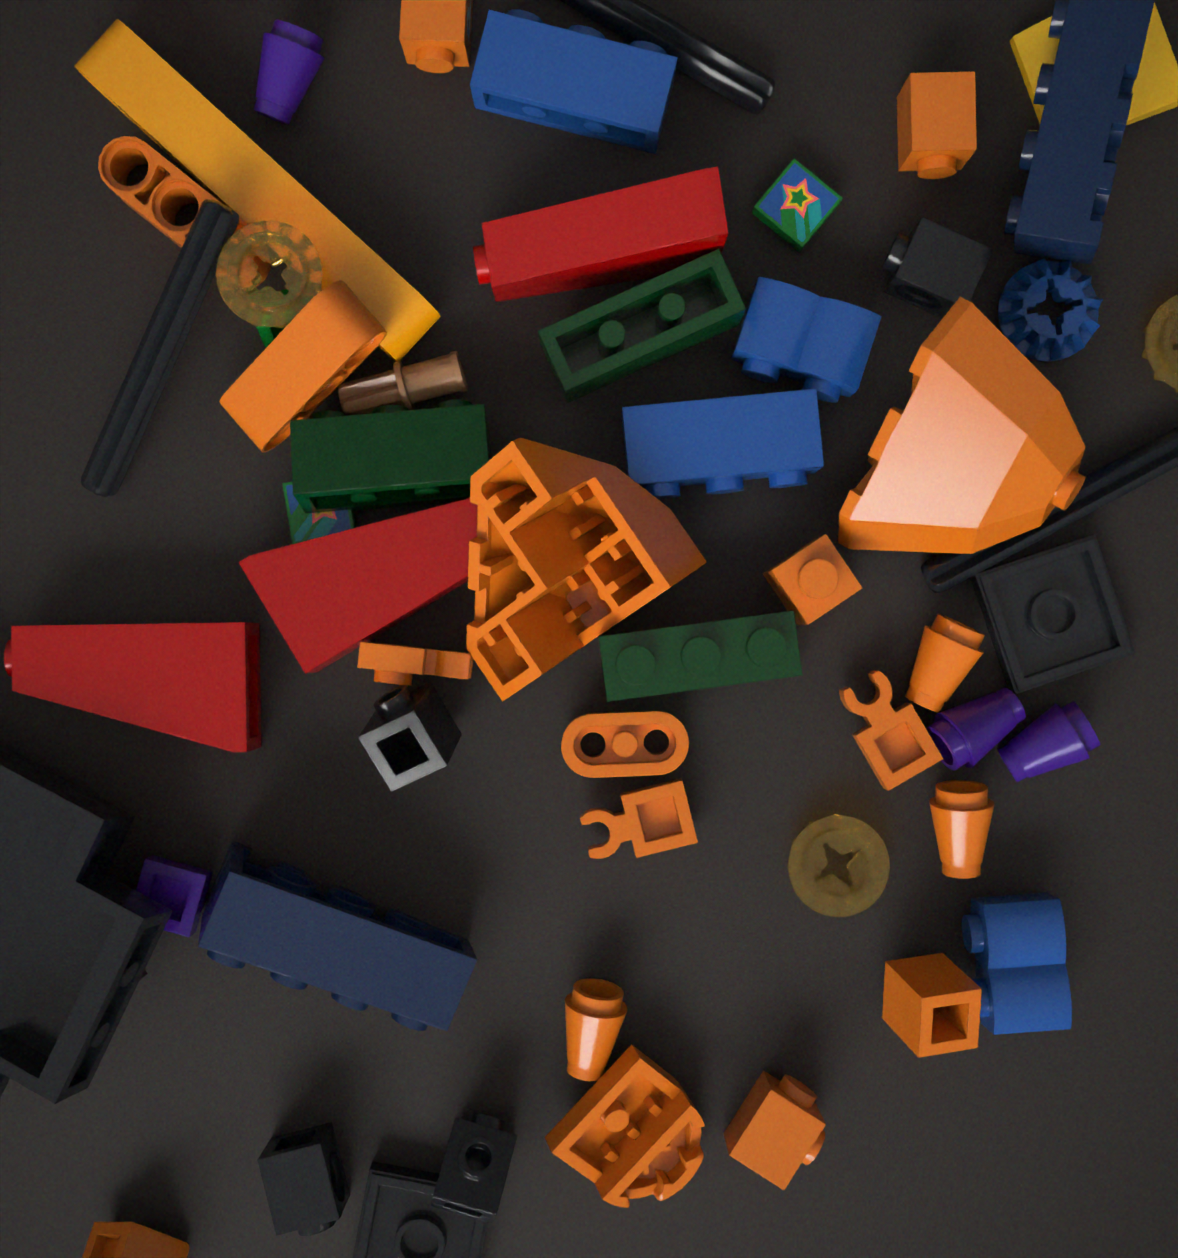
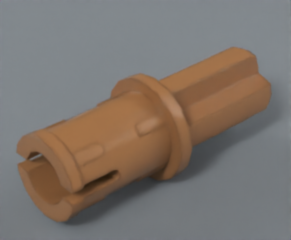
M457 350L447 355L403 366L401 361L394 362L393 370L345 382L338 387L340 404L346 416L372 414L375 408L385 405H400L407 407L409 410H414V403L459 391H468L465 373Z

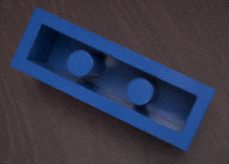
M511 9L507 11V14L489 10L470 81V89L476 109L656 154L674 84L678 57L667 55L662 47L647 41H633L630 45L605 39L601 32L588 26L572 25L568 29L548 25L543 23L542 19L537 15L525 10Z
M817 389L622 407L621 422L626 474L658 500L680 497V486L705 484L706 494L743 491V480L769 478V488L802 486L808 484L807 474H814L824 467Z

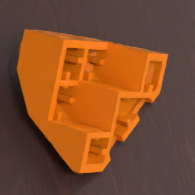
M959 297L920 346L909 369V372L913 373L911 397L904 411L897 407L890 408L868 453V456L877 461L856 488L849 491L839 512L838 543L847 549L973 554L1040 527L1055 506L1065 511L1073 502L1086 477L1078 473L1086 447L1061 393L972 302Z
M521 437L517 438L477 470L470 480V503L478 506L477 537L469 541L468 589L475 591L474 621L467 624L466 649L503 702L700 568L707 561L672 510L616 466Z

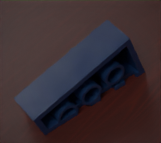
M1056 0L1048 38L1060 39L1055 63H1042L1033 104L1045 106L1039 131L1027 129L1019 169L1028 170L1029 175L1024 196L1012 195L1004 234L1015 235L1014 253L1062 261L1071 260V262L1091 265L1101 238L1104 222H1101L1105 214L1117 167L1116 156L1118 149H1120L1133 96L1132 88L1138 74L1155 0Z
M231 841L202 912L198 947L207 949L208 957L217 963L232 968H243L248 963L271 971L269 975L273 980L289 988L304 990L309 984L332 992L331 997L335 1001L351 1009L364 1011L367 1010L368 1005L391 1012V1017L396 1022L413 1030L425 1031L429 1025L448 1031L478 960L469 940L396 909H388L385 918L374 914L376 906L371 901L362 897L361 894L342 886L329 888L326 894L315 889L316 884L303 876L304 870L280 861L278 866L265 868L248 860L253 850L252 848L236 841Z

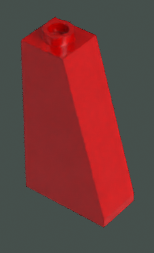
M718 166L481 223L485 244L473 246V253L479 285L491 283L495 302L655 278L717 249L720 250L722 255L729 233Z
M470 498L253 554L238 563L304 673H314L360 647V642L372 640L468 582L469 541L477 537L478 505L470 503Z
M260 623L11 626V639L6 643L4 650V666L8 676L12 677V691L230 752H249L262 747Z

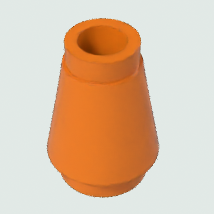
M938 613L932 626H924L909 682L910 686L905 697L922 707L939 713L944 703L949 700L984 652L979 647L985 635L974 628Z
M968 780L940 782L936 784L935 797L929 800L940 861L942 862V873L948 877L958 879L978 877L981 875V863L983 862L995 803L988 798V786L983 783Z
M594 978L581 979L574 983L572 993L565 997L567 1072L576 1079L597 1081L605 1073V1067L608 1064L628 1010L627 1005L623 1002L624 991L612 982Z

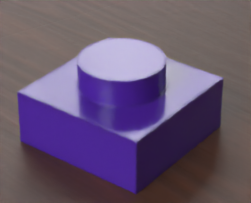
M151 855L144 860L136 891L173 910L164 931L191 937L197 931L213 872Z

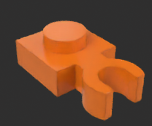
M360 642L357 668L374 669V682L412 685L413 674L471 679L474 659L470 653L379 642Z
M873 670L868 673L870 681L875 686V696L870 702L860 703L850 687L840 689L839 694L845 708L853 714L862 716L867 723L865 727L852 733V736L883 789L889 791L943 760V757L911 703H904L893 710L890 705L892 699L890 681L882 672Z
M681 778L620 793L624 808L623 812L613 813L606 808L595 807L584 811L580 815L582 825L601 822L610 831L609 837L605 842L588 846L589 857L594 859L609 857L616 852L622 842L632 840L636 858L698 843Z

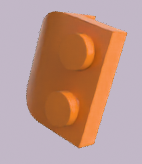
M631 1044L545 1136V1140L551 1153L595 1183L602 1200L614 1206L628 1208L630 1206L629 1199L642 1198L649 1195H654L658 1201H664L680 1191L692 1179L704 1157L700 1141L701 1127L705 1125L680 1083Z

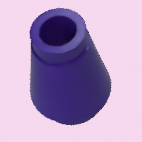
M274 20L271 33H263L255 96L257 99L253 108L254 112L274 121L290 125L293 114L296 113L325 60L320 55L324 42L322 38L294 24L282 20Z
M1003 687L995 693H989L935 714L934 723L926 727L943 757L941 762L950 770L955 771L962 766L967 768L974 767L1016 727V724L1026 718V714L1018 697L1011 690Z
M1072 701L1061 708L1055 703L1008 741V744L997 749L1010 774L1018 783L1027 777L1031 778L1090 759L1088 752L1099 747L1101 743L1082 710L1075 701Z

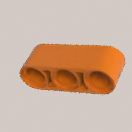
M121 136L115 138L104 146L99 156L98 170L105 184L130 208L180 248L184 244L193 221L184 226H175V218L178 211L184 205L191 203L199 204L200 207L205 199L218 201L150 145L137 137ZM142 164L148 165V172L139 184L133 186L126 185L127 177L132 169ZM239 217V222L227 249L233 244L245 242L249 244L248 254L244 261L232 267L224 266L223 256L215 276L235 289L249 290L259 286L266 280L271 270V256L265 244L250 226Z
M344 281L334 282L315 295L229 387L219 402L262 453L267 452L290 436V421L307 419L378 347L386 337L387 331Z

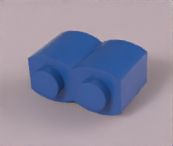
M758 277L731 359L743 364L741 372L750 378L767 383H777L779 376L791 378L803 384L802 390L817 389L818 400L837 403L840 396L851 397L859 389L882 316L854 304L820 297L792 284Z
M1046 892L971 898V914L963 915L962 937L967 953H975L976 978L971 979L982 988L981 1024L993 1035L1071 1029L1072 1001L1066 968L1065 922L1060 899Z

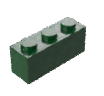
M717 249L539 330L538 334L544 355L566 403H569L737 327L746 307L720 250Z
M446 400L437 404L435 408L409 410L407 407L400 405H385L375 408L372 414L349 416L339 411L326 410L311 414L309 419L290 421L293 495L305 514L449 503L470 498L471 476L492 459L490 428L485 405H473L466 400Z
M794 610L598 637L607 702L803 676Z

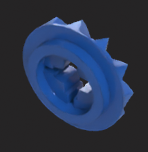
M1045 258L1017 271L1004 286L999 299L998 320L1004 336L1024 356L1039 361L1062 360L1083 349L1095 331L1100 327L1098 316L1099 307L1103 299L1095 294L1091 285L1092 276L1084 275L1073 268L1071 260L1056 262L1046 261ZM1046 290L1052 294L1054 302H1064L1065 305L1072 304L1071 309L1057 317L1056 328L1055 325L1051 324V319L1048 315L1038 316V313L1027 314L1028 311L1046 300Z

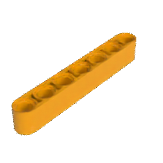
M116 19L74 65L79 73L218 201L233 209L266 245L307 282H311L312 287L318 292H321L334 282L344 281L387 331L386 337L378 347L395 362L401 361L441 317L438 311L414 287L119 19Z

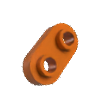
M661 710L582 714L569 723L561 741V751L566 764L575 773L588 778L664 775L674 771L682 764L689 748V738L684 725L674 715ZM652 730H661L668 738L666 748L659 753L649 752L644 747V738ZM591 732L600 734L605 740L604 750L594 756L586 754L581 748L582 738Z

